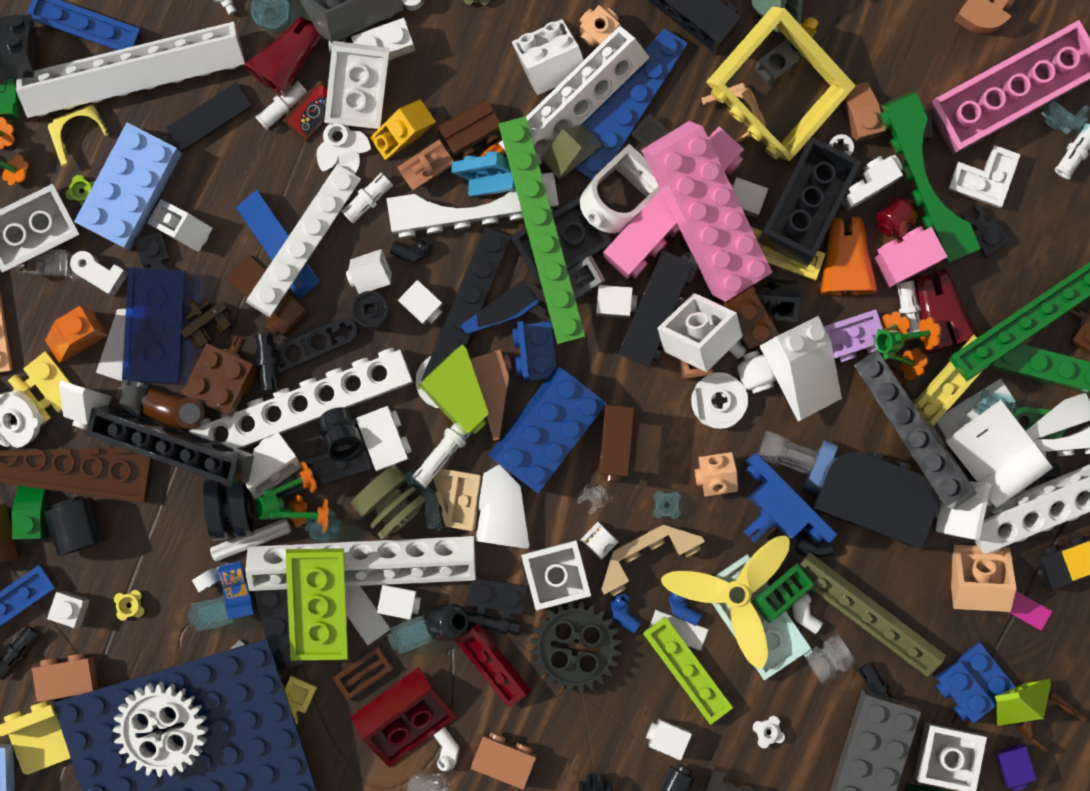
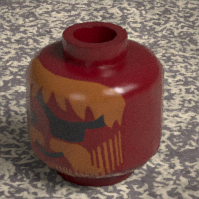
M903 195L900 197H890L876 214L880 232L887 237L905 236L918 220L916 204L910 198Z

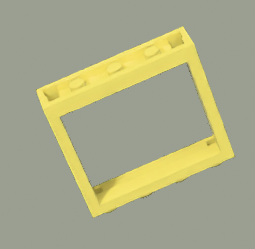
M774 6L771 7L706 81L713 89L711 91L712 96L721 103L725 102L731 108L729 113L739 122L743 121L749 127L747 132L757 141L761 140L767 146L765 151L776 160L780 158L791 161L856 86L785 8ZM775 27L781 31L830 85L781 143L725 85Z

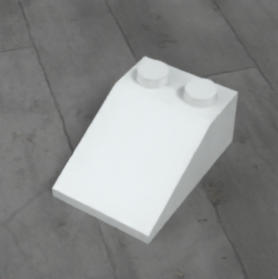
M819 316L760 345L798 421L842 399L832 343Z

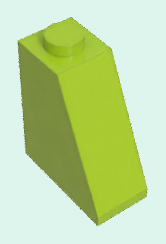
M462 344L418 386L464 435L471 431L476 434L487 423L484 418L489 413L467 349Z

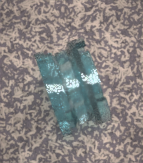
M252 0L250 7L252 18L257 27L264 32H279L290 22L291 10L287 0Z
M983 389L980 394L979 406L975 405L972 409L980 415L999 400H1002L1012 414H1015L1019 407L1013 402L1009 403L1003 396L994 392L989 395V390Z

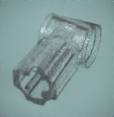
M765 432L758 455L765 462L777 466L784 465L793 470L810 474L816 460L817 451L789 442L790 439L778 434Z

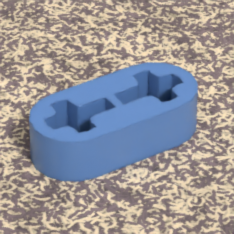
M826 439L823 441L804 482V489L816 493L827 465L836 454L837 444Z

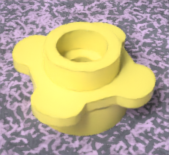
M133 590L129 594L117 593L115 595L114 602L118 611L116 614L118 619L126 620L131 616L137 618L143 616L144 608L141 607L140 599L142 594L140 591ZM127 603L132 604L131 608L127 607Z

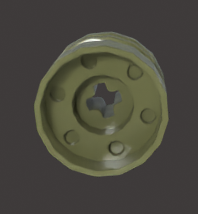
M394 464L374 479L350 503L361 517H365L373 511L377 514L370 524L372 529L382 522L386 524L377 534L382 540L388 535L398 532L409 523L426 501L420 495L413 502H410L409 498L417 490L415 487H411L403 493L399 488L405 482L406 477Z

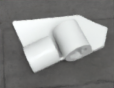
M499 464L483 474L478 507L480 512L475 541L528 549L529 539L521 487Z

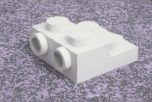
M895 155L885 160L882 156H879L863 168L864 174L859 178L860 181L848 188L849 190L845 194L846 197L841 202L846 212L891 186L903 175L901 173V170H903L902 164Z

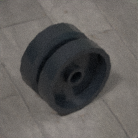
M211 479L204 480V513L211 541L228 539L231 528L237 538L253 536L254 508L252 496L246 483L232 487L227 485L226 490V486L223 483Z

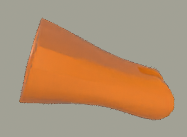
M862 216L850 217V236L844 235L843 217H834L828 231L821 294L837 296L845 295L847 291H849L850 295L876 293L877 286Z

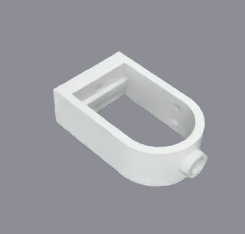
M628 144L593 178L580 197V208L584 217L595 228L607 233H619L660 191V188L646 159ZM615 169L646 196L631 212L620 213L608 208L598 195L597 186Z

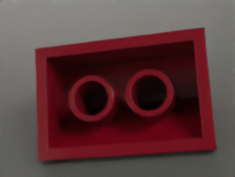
M419 667L350 717L361 739L389 768L457 718L435 685Z

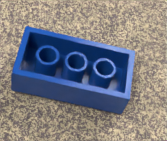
M556 366L488 456L536 493H539L607 403L564 369Z

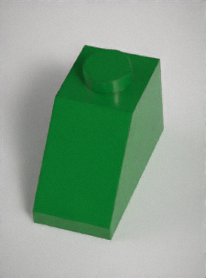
M17 486L12 508V539L49 538L48 527L43 515L48 511L47 489Z

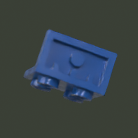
M518 321V328L512 329L514 347H520L521 353L520 357H515L517 375H523L524 381L547 379L556 367L552 323L542 322L523 325V321Z

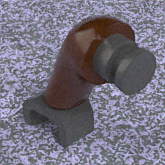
M125 379L121 387H118L115 398L118 399V406L121 409L141 415L143 409L144 415L158 422L184 430L197 427L204 419V407L194 398L178 397L152 388L148 391V384L130 379Z

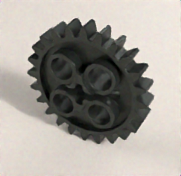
M571 601L568 602V609L566 610L559 604L557 605L558 613L555 614L548 609L547 613L550 618L548 620L539 618L540 623L543 625L542 628H533V631L539 635L538 638L530 639L531 643L537 645V648L531 650L530 654L538 655L539 657L533 662V666L542 665L543 668L539 671L538 675L541 676L548 673L549 677L546 683L550 684L553 680H556L557 690L563 684L567 685L568 693H571L573 686H577L579 692L582 693L583 685L586 684L591 690H594L593 681L597 680L603 685L602 675L612 676L611 671L608 669L609 665L618 666V663L612 659L613 656L621 655L619 650L614 649V646L620 644L621 640L613 639L612 637L618 632V628L609 629L608 626L612 623V618L603 621L602 617L605 611L601 610L595 614L594 604L588 610L584 609L583 601H580L578 608H574ZM561 623L570 625L572 629L571 635L564 639L559 638L555 633L556 627ZM589 627H595L600 632L599 639L595 642H587L583 637L584 631ZM574 639H578L581 646L599 647L601 651L596 653L578 650L577 654H572V649L554 647L550 643L551 641L573 644ZM562 651L567 655L568 661L564 666L558 667L552 663L551 657L555 652ZM585 655H590L596 660L595 667L591 670H583L579 665L580 659Z

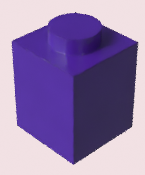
M1017 744L994 751L1003 785L1008 788L1012 787L1013 790H1020L1029 787V782L1036 780L1026 746Z

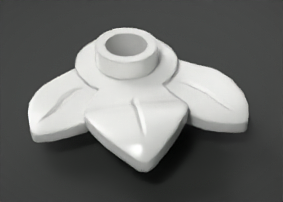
M329 124L324 130V142L317 149V162L323 172L339 164L355 175L360 165L359 153L371 150L369 140L362 132L351 131L347 125ZM335 132L343 134V138L340 141L333 140Z

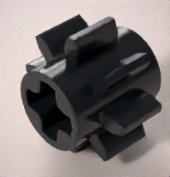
M590 773L585 777V781H579L578 791H613L612 781L607 780L601 773Z

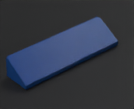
M256 190L242 201L236 209L273 261L289 235L259 191ZM306 262L290 288L297 298L300 299L322 283Z

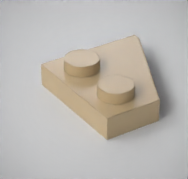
M441 468L433 479L437 489L435 494L438 503L442 507V517L445 526L475 531L483 475Z

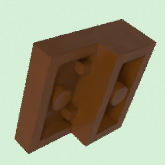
M235 335L229 350L218 349L206 343L181 394L194 398L210 408L233 417L243 394L250 393L259 375V368L245 361L239 355L246 339Z

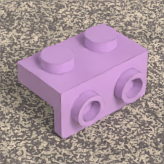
M877 310L824 326L832 343L834 359L839 357L841 362L856 358V351L866 348L867 353H871L877 350L874 345V339L877 335L876 331L877 329H883Z

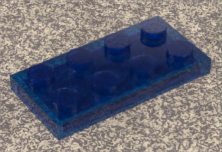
M128 267L122 380L180 383L183 334L180 331L183 330L186 271Z

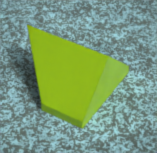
M1050 679L1027 682L995 696L997 702V726L1044 719L1051 687Z

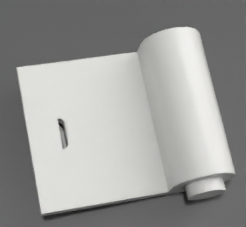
M999 400L945 440L977 482L991 484L987 503L988 507L994 504L998 508L1053 468L1002 400Z

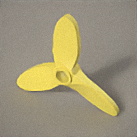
M778 536L768 541L751 556L734 581L726 582L712 575L694 571H672L665 574L661 578V582L669 591L681 597L704 603H725L729 606L732 628L740 649L749 663L761 669L767 662L768 648L761 620L750 602L751 594L764 585L778 570L789 551L790 541L787 536ZM734 587H741L744 591V598L738 603L732 602L729 598L730 590Z

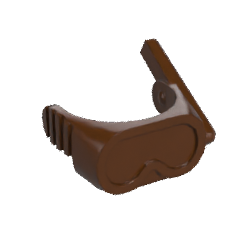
M1055 691L1049 693L1046 707H1059L1085 723L1088 717L1058 693ZM1032 721L1024 722L1020 731L1047 754L1049 750L1038 743L1033 736Z

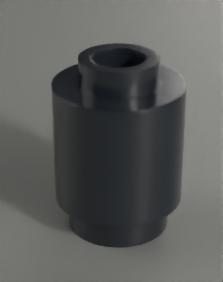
M677 763L676 767L669 766L658 791H690L695 780L691 776L692 770Z

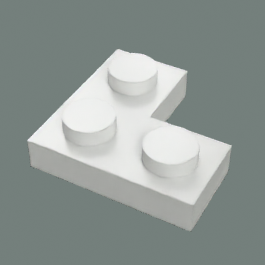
M994 145L991 148L984 171L958 162L947 190L1001 208L1021 154Z

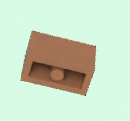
M85 653L67 656L68 661L57 663V658L40 660V666L32 668L37 702L75 696L99 689L94 657L85 658Z
M491 732L489 736L484 734L470 769L524 790L536 759V754L531 753L533 748L517 742L516 746L505 742L506 737Z

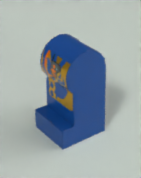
M237 561L219 565V576L229 620L253 615L256 604L252 591L248 589L243 562Z

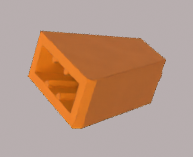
M78 306L54 321L45 341L58 363L61 364L107 337L108 334L94 311Z

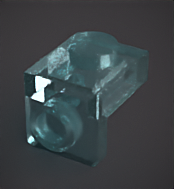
M1053 100L1040 114L1045 117L1044 120L1049 126L1054 129L1059 128L1068 134L1073 129L1078 131L1088 120L1085 114L1090 108L1084 105L1073 116Z

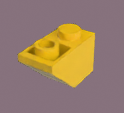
M420 99L399 108L370 139L383 158L388 160L424 135L436 121Z

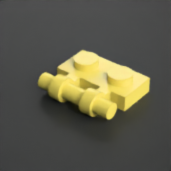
M46 351L23 368L30 377L23 382L16 374L8 380L14 390H20L35 403L38 411L43 415L42 425L51 420L50 415L46 412L50 406H53L57 413L63 411L59 391L60 380L72 383ZM35 386L45 396L40 402L30 391Z

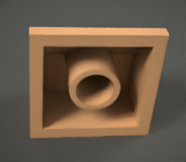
M954 544L951 578L954 609L1011 612L1016 593V582L1010 548L1002 547L997 552L984 555L978 546Z

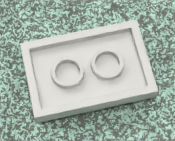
M333 41L324 123H337L374 129L380 128L389 48Z

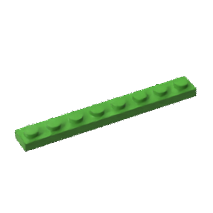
M525 116L499 123L501 137L557 344L585 337L527 118Z

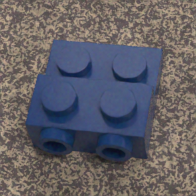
M980 642L973 645L935 676L939 683L936 685V688L946 700L950 697L957 706L953 709L964 722L968 719L970 722L975 723L996 706L995 696L1015 688L1014 684Z

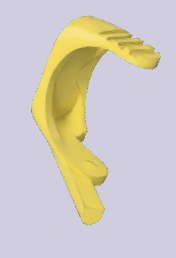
M93 104L54 118L52 123L48 124V129L62 167L69 164L65 154L67 150L61 136V130L65 122L70 118L88 116L100 125L105 137L109 136L107 127H105V123L102 122L103 119L100 118V114Z

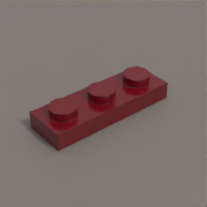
M479 624L456 641L508 708L531 691Z

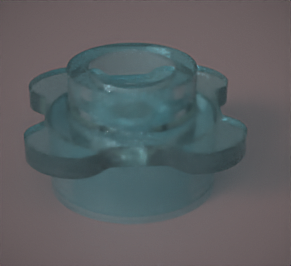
M657 491L654 493L655 509L653 510V515L656 518L660 519L663 516H670L672 519H676L680 516L681 512L678 509V502L681 499V495L677 491L672 493ZM665 502L670 504L668 508L664 506Z

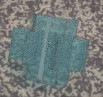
M331 509L328 512L329 518L326 532H323L322 524H317V519H307L305 530L310 531V538L318 543H327L330 538L337 539L342 521L337 520V514Z

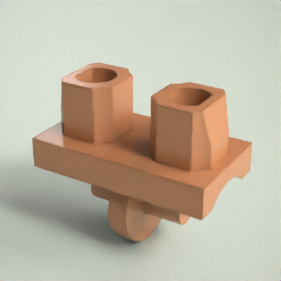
M438 140L397 168L412 191H415L450 168L454 161L441 141Z

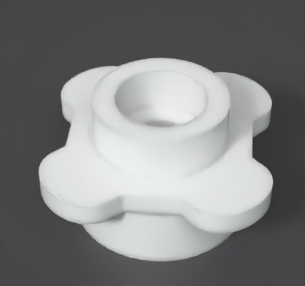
M770 716L768 720L756 721L753 724V730L757 732L759 738L758 745L761 748H767L769 744L775 742L782 743L785 739L784 733L779 728L780 720L776 716ZM768 729L771 730V734H770V735H767V734H766V731H767Z

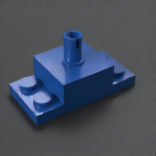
M757 453L751 454L744 461L748 466L745 469L748 475L756 482L763 481L747 497L761 513L743 531L750 537L752 533L758 530L750 538L755 544L773 526L777 527L788 538H794L807 526L804 531L815 542L818 541L819 543L821 541L830 543L837 536L815 511Z

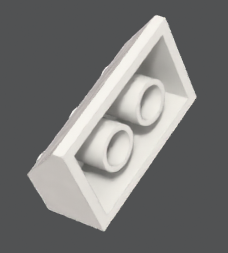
M53 184L0 209V269L2 272L79 235Z

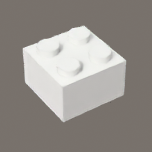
M693 293L657 328L664 352L705 372L743 337L736 312L696 293Z
M576 540L521 555L536 610L591 596Z
M925 722L914 779L921 783L959 791H976L987 737L979 733Z

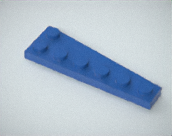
M665 28L644 50L650 58L581 124L602 143V146L573 170L592 181L618 155L687 47V42Z

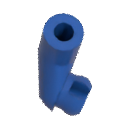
M620 592L614 595L611 600L612 618L634 634L641 622L629 613V596L626 593Z
M670 592L669 603L673 615L696 626L702 614L689 608L687 598Z

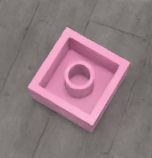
M922 226L903 236V242L898 243L897 239L877 250L879 255L873 261L888 289L947 258L932 227L923 230Z

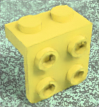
M47 700L31 706L32 712L22 716L21 712L18 711L5 716L4 720L6 723L0 724V736L9 735L24 774H31L71 758L53 704L48 705Z

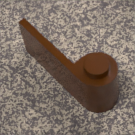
M249 255L226 279L247 299L266 270ZM287 292L271 317L263 314L268 320L265 326L275 336L279 333L285 336L308 312Z

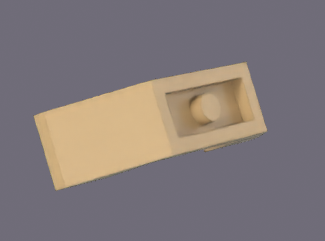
M661 525L613 550L601 586L603 594L605 595L609 592L612 597L626 589L624 584L629 582L619 563L620 560L624 559L625 563H628L641 556L639 550L649 546L650 550H653L666 543L664 540L666 536H669L678 555L684 553L688 557L701 550L699 545L704 543L703 538Z

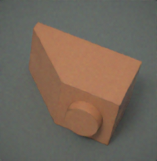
M868 82L857 84L843 100L854 143L880 137L886 131L880 118L881 110L879 103Z

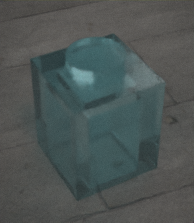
M224 596L190 604L191 610H188V619L191 627L195 626L196 632L233 623V619L229 620Z
M423 614L390 627L391 633L387 635L393 651L398 649L399 654L433 641Z

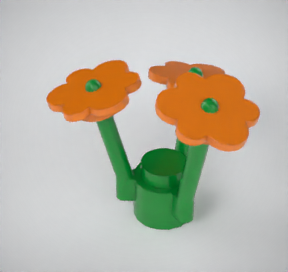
M305 462L300 463L298 479L274 489L264 490V496L256 498V512L259 519L289 518L291 522H294L295 527L305 524L307 519H317V524H322L323 532H326L328 528V499H324L323 506L318 507L317 512H306L307 503L303 502L301 495H295L294 500H291L288 508L285 509L282 498L276 497V494L300 484L304 488H309L311 493L315 492L317 484L313 478L312 471Z

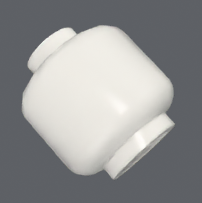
M759 350L743 355L744 361L738 364L737 370L745 389L752 390L753 394L774 387L773 382L776 381V378L764 354L760 355Z

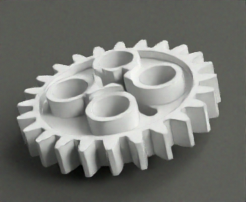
M160 682L155 690L153 685L149 683L145 686V692L139 687L134 691L135 696L130 694L125 698L127 704L122 703L118 707L123 714H118L114 717V720L121 724L114 727L113 732L120 733L121 736L114 742L117 744L123 743L124 747L119 751V754L128 752L130 756L126 763L128 764L135 760L137 762L136 771L145 766L146 775L148 776L154 769H156L158 777L164 774L165 769L170 776H173L176 772V767L180 772H183L187 768L186 763L192 765L196 761L193 755L199 756L203 750L199 746L204 745L207 739L200 735L205 734L208 728L200 726V724L207 717L198 716L197 712L202 706H192L191 703L194 701V696L188 699L184 698L186 689L183 688L177 694L175 693V684H171L165 690L163 682ZM165 707H171L176 713V718L168 717L165 713ZM138 714H144L148 718V725L139 722ZM179 722H183L185 724V726L171 727L164 734L162 730H158L149 733L146 736H137V733L151 732L157 726L159 727V729H163ZM176 734L182 737L184 745L179 746L174 743L172 735ZM145 742H152L156 747V752L149 751L145 746Z

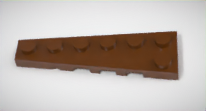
M124 448L0 451V483L145 503L151 458Z

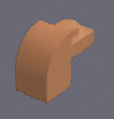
M967 0L954 21L977 34L995 32L1010 19L1011 15L1004 10L1008 11L1015 0H994L993 2L989 0Z

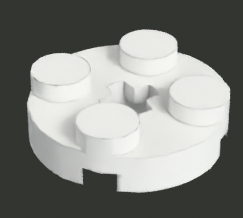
M717 372L705 376L696 384L691 396V406L694 415L702 424L714 429H724L733 426L742 418L748 406V396L745 387L736 378L727 373ZM716 393H721L722 397L727 398V403L723 404L722 409H718L717 405L711 402V399L716 397Z
M20 390L0 394V444L16 448L29 444L39 433L40 426L44 420L43 415L38 411L35 403ZM10 413H11L12 415H15V417H16V419H17V423H16V424H13V425H12V424L10 423V420H11V416L9 415Z

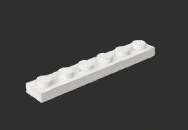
M339 164L336 165L247 298L246 303L266 316L271 317L361 180L359 177Z

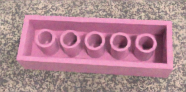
M1078 20L932 100L926 108L931 109L932 119L952 155L1090 81V38L1082 23Z
M688 121L641 150L712 295L726 302L773 273L702 125Z
M718 127L708 138L724 172L731 176L743 161V158L740 156L744 148L722 128ZM661 190L603 252L602 258L626 280L631 276L636 279L647 267L648 263L645 260L650 255L655 258L664 249L667 243L665 239L670 234L674 238L680 231Z

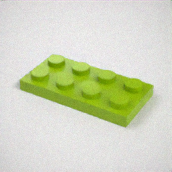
M344 548L287 549L285 554L291 661L348 660Z

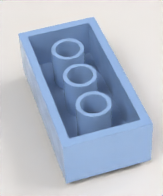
M126 123L74 222L131 251L135 244L134 239L138 238L182 152L159 138Z

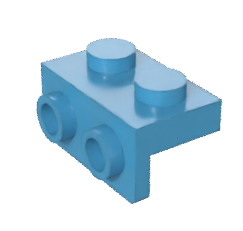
M487 152L486 156L481 157L465 156L464 160L452 162V173L469 180L468 195L471 197L515 190L508 159L503 157V154L500 152Z

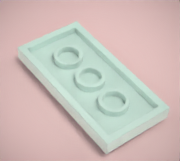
M746 554L714 577L726 582L736 580L742 568L750 559L749 556ZM767 583L751 594L750 602L769 587ZM741 587L732 588L729 593L730 600L734 603L742 601L744 598L743 589ZM765 598V600L767 601V603L773 608L774 611H776V609H775V608L773 607V605L768 601V599ZM712 603L735 637L730 607L725 603ZM754 607L761 620L767 641V662L763 668H756L765 681L811 648L786 611L776 620L768 623Z

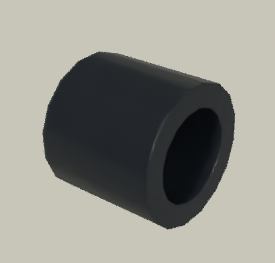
M79 496L52 505L51 509L43 514L58 557L92 547L107 540L92 497L84 498Z

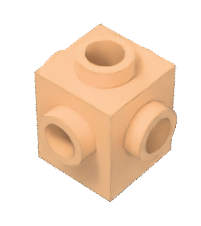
M600 5L594 11L590 8L580 19L582 23L580 25L581 39L591 48L594 46L597 48L620 26L618 22L619 17L611 9L606 8L604 10ZM600 21L605 27L598 29L595 27V24Z
M732 452L698 457L699 469H695V479L697 486L702 485L705 497L738 492L737 471Z

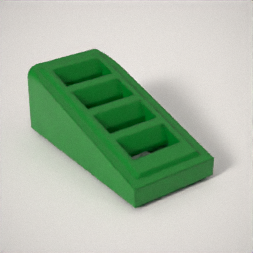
M797 563L753 599L751 603L764 619L771 623L812 589L815 584ZM793 575L803 586L801 590L789 578ZM783 582L791 590L794 596L791 597L788 594V592L783 588V586L781 585ZM774 590L784 600L785 603L783 605L772 593ZM765 598L768 599V601L773 605L776 611H774L773 608L767 603Z

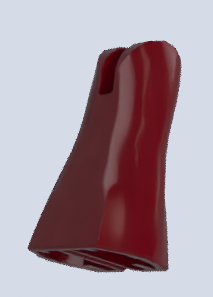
M301 16L271 44L248 60L244 67L257 81L285 97L301 66L323 36L318 33L313 23Z
M946 268L934 273L938 293H935L931 277L928 273L916 276L921 320L932 317L935 323H938L941 327L940 344L931 350L926 349L924 346L926 354L966 344L973 335L977 338L979 337Z

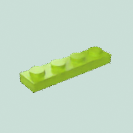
M666 616L643 632L644 636L710 725L733 709Z

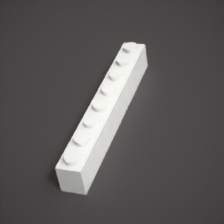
M230 22L36 70L33 78L16 79V91L27 118L44 116L49 112L61 109L69 110L78 105L90 102L97 103L106 98L125 96L130 92L142 89L149 90L162 84L178 83L187 78L206 76L223 69H234L239 65L245 64L244 52L235 22Z

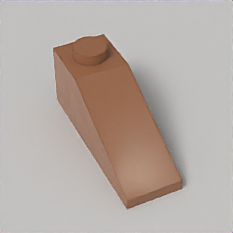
M501 350L470 359L489 413L486 417L494 441L500 440L509 385L508 372L513 370L508 354L502 356Z

